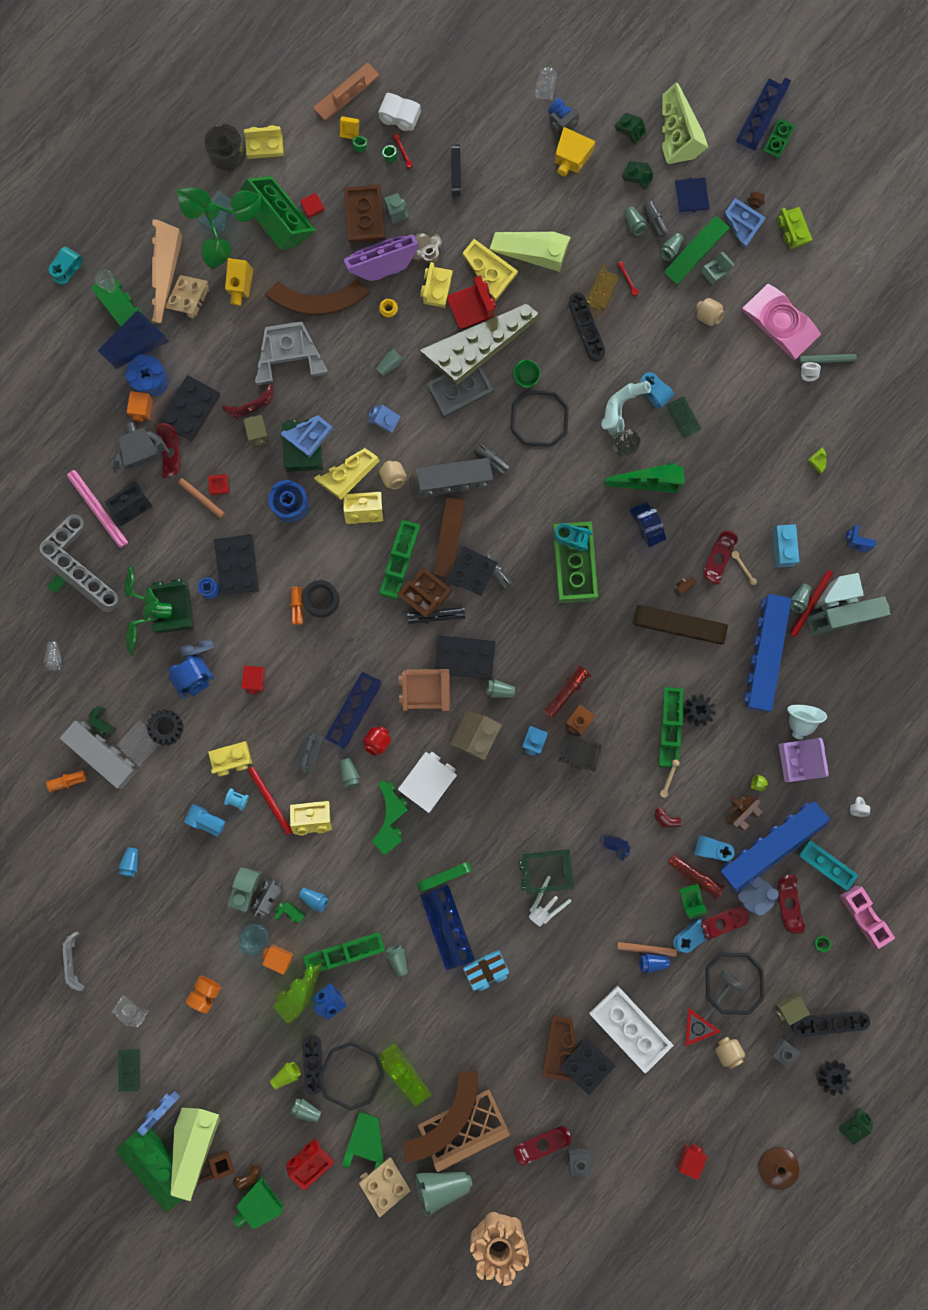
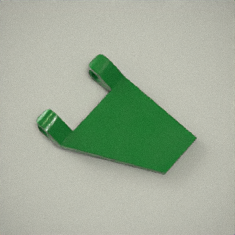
M359 1112L342 1167H350L353 1155L376 1162L374 1170L384 1163L379 1118Z

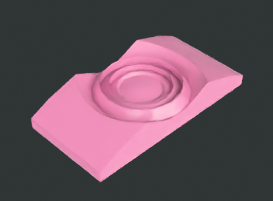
M767 284L741 309L794 361L821 335L810 318L798 311L784 293L770 284Z

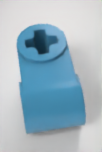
M648 372L644 374L639 382L648 381L651 383L650 393H644V395L658 409H661L674 396L673 390L654 373Z
M699 835L694 854L709 859L729 861L734 856V848L730 844ZM726 847V851H728L729 854L724 855L723 858V854L720 853V849H724Z
M700 918L691 922L682 932L675 936L673 946L677 951L689 953L707 940L704 938L705 934L702 933L703 928L700 927L702 924ZM682 939H683V940H687V941L685 942L686 947H682V946H681V945H682V941H681Z

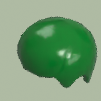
M521 360L512 370L513 380L519 387H533L540 379V368L532 360Z

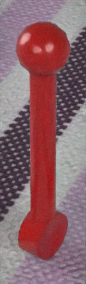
M394 134L393 140L397 142L406 161V167L411 169L413 162L408 159L399 140L400 136Z
M619 261L617 267L621 269L631 288V295L637 296L639 293L638 289L634 288L624 268V263Z

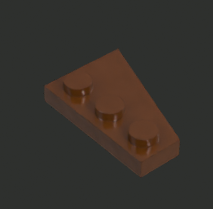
M552 1015L542 1070L543 1077L574 1082L560 1068L564 1061L576 1050L572 1018Z

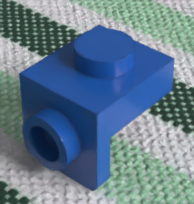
M854 525L848 529L846 533L847 547L856 548V551L867 553L875 548L876 540L858 536L859 525Z

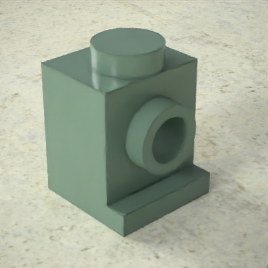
M398 193L384 198L386 210L392 224L409 218L405 200L401 199Z

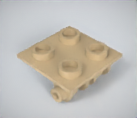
M180 275L165 308L187 313L189 318L194 319L198 315L199 307L202 306V303L199 301L204 302V298L209 291L208 281Z
M391 1157L369 1175L364 1173L360 1176L361 1181L359 1185L379 1218L411 1191Z

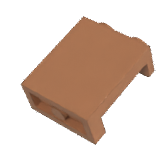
M450 669L403 670L402 675H399V687H402L403 694H399V705L403 706V711L442 708V711H450Z

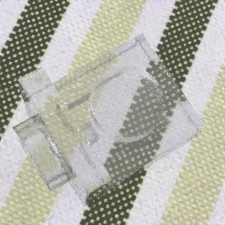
M122 995L112 1013L126 1026L138 1027L143 1023L148 1010L140 1008L128 996Z

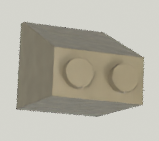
M467 710L450 745L484 762L502 724L484 715Z

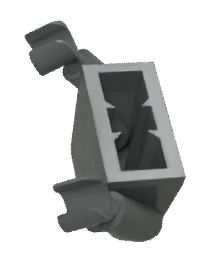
M130 422L124 425L127 434L119 437L120 443L117 444L111 467L114 473L119 468L125 471L124 466L131 471L161 459V453L165 450L169 452V449L162 438L152 431L147 432L144 428L137 430L135 423Z

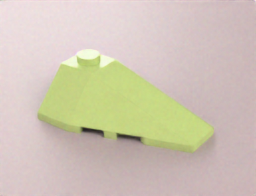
M676 82L662 94V115L665 116V125L662 126V132L665 133V142H662V149L668 164L695 159L708 148L704 133L679 84Z
M495 232L490 251L560 272L571 237L556 232Z
M196 1108L181 1109L174 1127L171 1196L191 1202L220 1121L218 1114Z

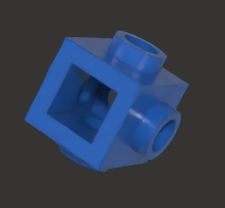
M331 983L311 997L315 1004L313 1006L314 1011L318 1016L323 1015L327 1020L347 1006L341 993Z

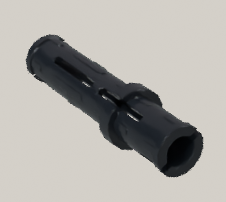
M465 608L435 610L427 618L419 612H407L408 624L424 622L430 624L429 622L465 619Z

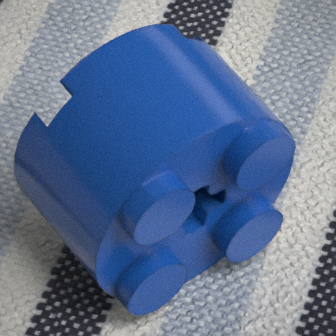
M139 354L127 367L125 376L135 392L149 393L151 397H158L167 389L169 383L167 372L155 357Z
M283 480L272 487L268 503L278 519L283 522H296L308 513L309 499L301 485L290 480ZM287 499H291L290 504H287Z
M195 654L189 655L183 663L168 669V678L181 698H186L185 695L187 694L194 696L202 692L210 685L208 681L210 679L214 680V676L201 657H196Z

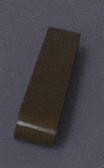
M636 605L633 625L720 645L725 644L728 625L643 605Z

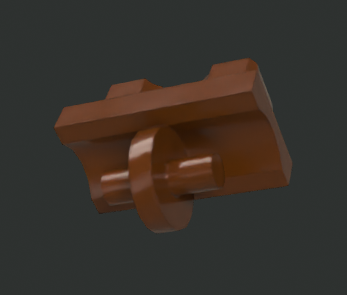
M750 794L746 798L742 796L739 800L732 798L730 802L733 806L729 809L731 813L725 820L736 828L738 827L745 831L750 824L746 818L750 814L756 818L763 813L759 806L761 802Z

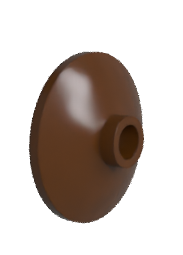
M776 1147L769 1149L761 1157L759 1173L763 1181L771 1188L786 1189L796 1182L799 1176V1163L792 1152L785 1148ZM783 1167L784 1172L779 1174L778 1169Z

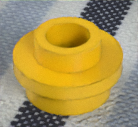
M385 299L380 303L379 310L384 317L390 318L396 315L398 306L394 300ZM386 307L392 308L391 311H386L385 309Z

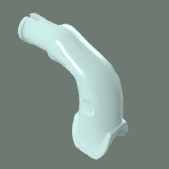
M648 381L637 384L629 383L612 395L606 405L602 428L608 430L612 436L622 434L625 426L624 419L622 418L624 402L630 398H635L637 395L650 393V383Z

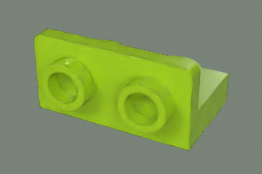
M800 207L787 211L786 208H782L777 216V223L783 230L784 242L788 244L790 249L811 243L812 237Z

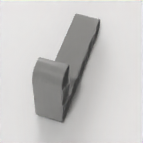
M70 515L41 543L39 558L101 610L112 612L118 602L117 594L65 552L81 535L84 524L83 519L79 515ZM74 523L77 524L79 527L72 528L70 527V524ZM59 536H63L66 538V540L59 541L56 538ZM45 549H50L53 551V553L48 555L45 554L43 551ZM63 561L66 562L68 566L61 567L58 563ZM81 574L83 578L79 580L74 578L73 575ZM95 586L98 588V591L92 592L89 590V587ZM110 598L113 603L106 604L104 599Z

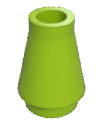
M294 1062L286 1063L270 1080L271 1085L274 1089L278 1090L280 1087L297 1081L301 1075L300 1069Z

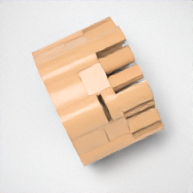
M490 1212L472 1230L470 1235V1252H472V1256L476 1260L477 1276L481 1280L484 1279V1275H486V1280H491L495 1276L496 1281L500 1284L503 1280V1286L512 1284V1279L514 1280L516 1275L515 1271L524 1269L523 1264L526 1267L529 1264L528 1247L520 1220L515 1217ZM503 1241L507 1244V1247L504 1251L497 1252L491 1248V1245L494 1242Z

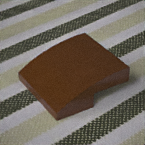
M423 567L412 581L409 580L397 595L427 618L453 591Z

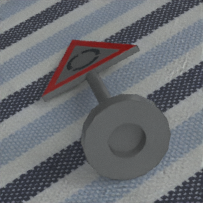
M723 969L720 973V977L727 984L715 1000L717 1005L731 987L738 991H742L746 987L738 977L726 969ZM711 1005L703 1017L688 1007L685 1047L721 1032V1030L707 1021L715 1010L713 1005Z

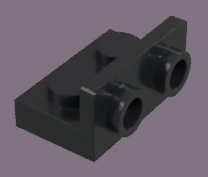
M134 482L105 501L111 515L120 526H123L152 507L151 502L147 499L137 482Z

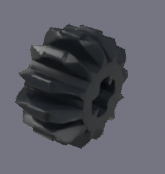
M700 694L699 698L696 695H692V701L690 699L685 701L689 706H683V710L688 711L683 716L684 718L691 717L688 720L689 724L695 720V727H698L700 722L703 726H706L707 721H713L710 715H715L716 711L711 710V708L715 707L714 703L708 704L711 700L710 697L704 700L703 694ZM701 706L703 708V710H701L703 711V714H697V710L695 708Z
M833 1060L832 1064L829 1061H825V1068L819 1066L822 1073L816 1074L820 1078L818 1085L823 1086L825 1093L830 1091L832 1096H835L837 1092L843 1095V1088L849 1089L846 1083L852 1082V1079L847 1077L851 1073L850 1070L845 1069L846 1065L844 1063L839 1064L837 1060ZM832 1075H835L837 1079H831Z

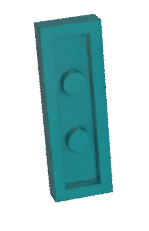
M811 840L806 842L797 855L845 891L850 889L859 876Z

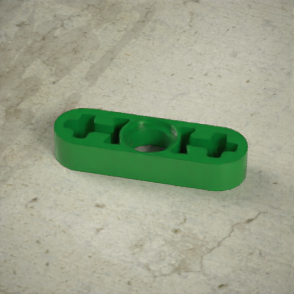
M468 861L416 884L419 891L423 892L472 871V868Z

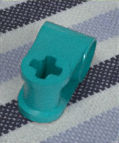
M66 246L61 248L57 257L49 266V273L54 281L59 285L67 284L81 266L83 257Z
M562 523L557 526L553 537L559 544L581 551H588L589 536L593 532L587 528ZM565 530L568 533V537H560L558 531Z

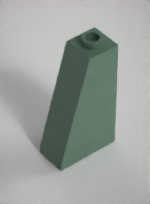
M884 596L827 609L808 617L807 621L811 635L815 636L877 620L891 614L889 604Z

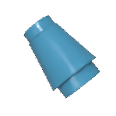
M127 847L118 867L119 875L135 876L138 868L139 849Z
M305 887L298 896L314 912L322 913L329 902L326 895L306 889Z

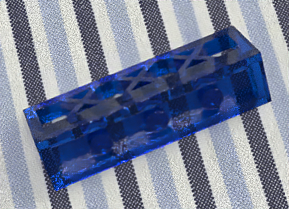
M770 78L768 79L736 140L737 143L756 151L792 80L784 78L782 84ZM769 86L778 90L775 95L769 96L767 90ZM768 102L769 109L761 111L759 104ZM760 117L761 124L753 126L751 119ZM752 132L753 139L751 142L742 138L745 133Z
M362 671L325 739L343 749L347 748L382 685L381 680ZM365 677L372 681L368 690L362 691L360 684ZM361 695L362 701L359 706L353 708L352 698ZM351 711L353 717L348 724L343 725L341 717L344 713ZM342 728L343 734L339 742L331 738L334 730Z
M449 885L421 894L420 897L445 969L457 968L475 960ZM444 891L446 896L445 903L441 901L439 892ZM447 911L452 913V921L447 919ZM454 929L459 933L458 940L454 939ZM461 948L465 950L467 958L463 960L460 956Z

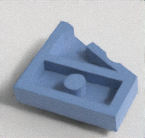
M736 198L724 213L726 221L744 249L766 219V217Z
M317 415L307 422L296 425L293 429L282 431L281 436L310 458L333 430V426Z
M175 1091L170 1096L166 1094L158 1102L161 1106L156 1111L152 1109L144 1117L146 1121L137 1131L143 1136L180 1096Z

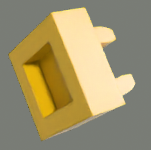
M341 116L340 137L353 139L359 136V119Z

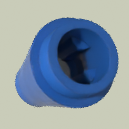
M644 954V956L639 957L640 970L648 974L670 967L669 957Z

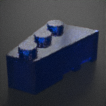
M137 310L102 345L98 352L115 369H118L131 362L137 355L149 353L154 348L169 341L162 332Z

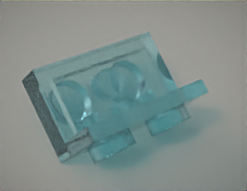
M218 190L212 201L215 205L220 204L222 207L233 210L230 205L231 199ZM219 210L218 216L212 219L217 233L225 229L227 219L230 216L233 217L235 213L230 214ZM203 213L197 219V222L213 233L210 223Z

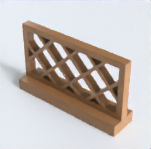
M490 1089L476 1096L475 1101L477 1100V1102L473 1106L474 1111L471 1120H467V1122H470L466 1134L459 1133V1135L465 1136L463 1144L457 1147L449 1143L443 1155L439 1157L436 1154L431 1155L437 1172L511 1135ZM488 1095L491 1102L489 1110L477 1107L480 1098ZM492 1106L495 1110V1113L491 1112ZM450 1109L419 1124L418 1127L422 1136L426 1134L424 1126L430 1123L438 1126ZM476 1109L488 1113L484 1125L473 1121ZM489 1115L498 1117L501 1125L494 1129L486 1126ZM441 1118L440 1123L434 1122ZM472 1124L483 1127L481 1135L477 1138L468 1135ZM485 1128L488 1129V1130H491V1131H489V1132L483 1134ZM467 1138L473 1139L466 1143ZM449 1147L454 1148L453 1150L448 1152Z

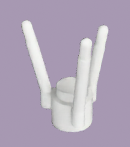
M547 876L533 906L529 909L531 914L528 917L539 927L543 923L546 924L554 915L571 903V899H568L549 914L547 911L558 899L555 896L545 908L542 906L537 908L551 879L550 876Z

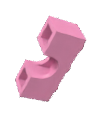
M855 885L839 895L871 947L880 949L895 939L885 921H882L871 907L873 903L862 886Z

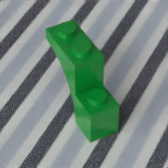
M383 780L378 786L385 798L386 816L381 830L372 839V842L383 855H386L403 841L401 838L402 832L397 826L393 828L391 825L409 811L407 808L409 804L403 796L399 798L395 794L397 789L390 781L386 782Z

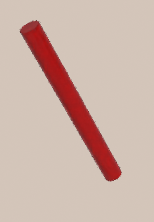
M827 570L808 601L807 609L801 613L790 631V636L797 637L834 574L832 571Z
M254 766L247 769V772L286 836L293 833Z

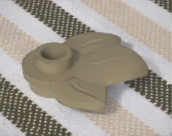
M425 233L416 234L415 238L419 248L412 259H423L429 264L430 262L435 263L439 258V248L442 245L440 236L435 234L429 237Z

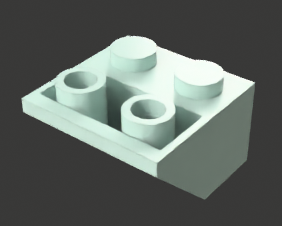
M859 573L840 576L830 582L817 601L815 609L822 608V611L839 606V604L845 606L858 602V599L864 596Z

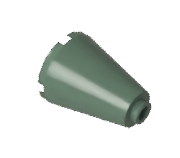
M465 1171L415 1174L419 1201L425 1205L421 1207L425 1217L468 1194L470 1188L473 1187L471 1177L466 1175Z

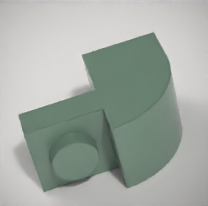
M246 867L240 868L232 886L233 890L228 907L245 912L248 911L253 892L257 890L262 872Z

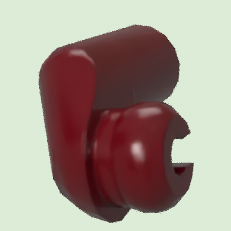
M657 808L655 810V820L662 827H681V818H670L665 813L664 808Z

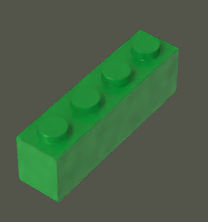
M108 274L91 286V289L136 348L140 350L157 338L153 333L155 328L149 320L147 322L143 320L142 317L145 315L138 306L136 308L133 307L131 303L134 301L127 292L123 294L120 290L123 288L116 278L113 280Z

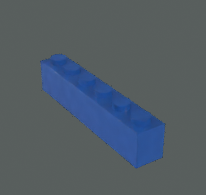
M768 594L761 599L760 610H762L761 617H758L756 628H759L758 636L755 635L753 647L756 648L755 653L750 658L752 670L751 673H748L746 681L749 687L748 692H745L743 697V703H746L745 708L767 713L772 711L792 598Z
M815 801L811 804H804L799 809L800 812L798 814L788 816L784 820L785 823L783 825L773 827L768 832L769 835L764 839L760 837L753 843L754 846L752 848L742 850L737 855L738 858L733 862L730 860L722 866L721 876L735 893H738L829 825L830 818Z

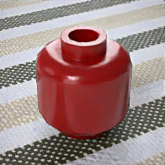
M382 726L379 728L372 727L363 739L365 751L373 756L384 754L391 743V737L388 735L389 731Z

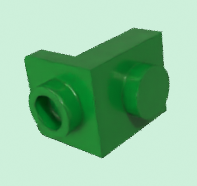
M698 884L679 889L683 910L689 919L707 914Z

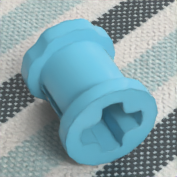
M230 788L224 805L230 804L243 811L249 795L244 796Z

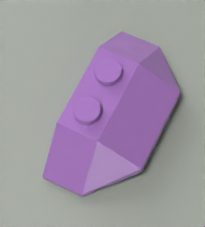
M413 234L393 237L356 251L350 257H346L344 262L350 273L369 281L379 280L387 275L396 274L406 269L419 245Z

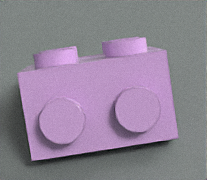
M822 738L778 744L785 782L828 777V765Z

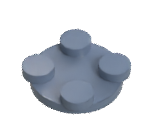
M210 639L198 642L199 646L196 647L191 646V644L180 647L181 656L192 654L199 656L203 654V651L214 648V644Z
M758 877L741 890L738 899L748 911L758 916H763L772 909L779 894L771 884Z

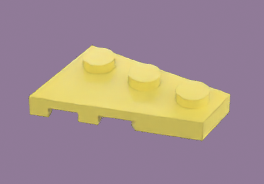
M475 239L463 252V257L477 276L481 275L482 280L487 282L490 290L489 294L496 302L517 276L518 271Z
M364 448L345 459V463L338 467L333 466L329 469L330 472L323 476L319 474L314 479L319 485L341 500L379 462V459Z

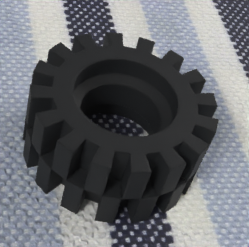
M163 709V711L158 710L156 714L153 713L151 719L147 721L148 725H146L150 738L163 746L176 743V740L181 738V733L183 734L184 731L181 718L173 711H167V709ZM164 720L170 721L173 726L172 731L167 735H162L158 731L159 723Z

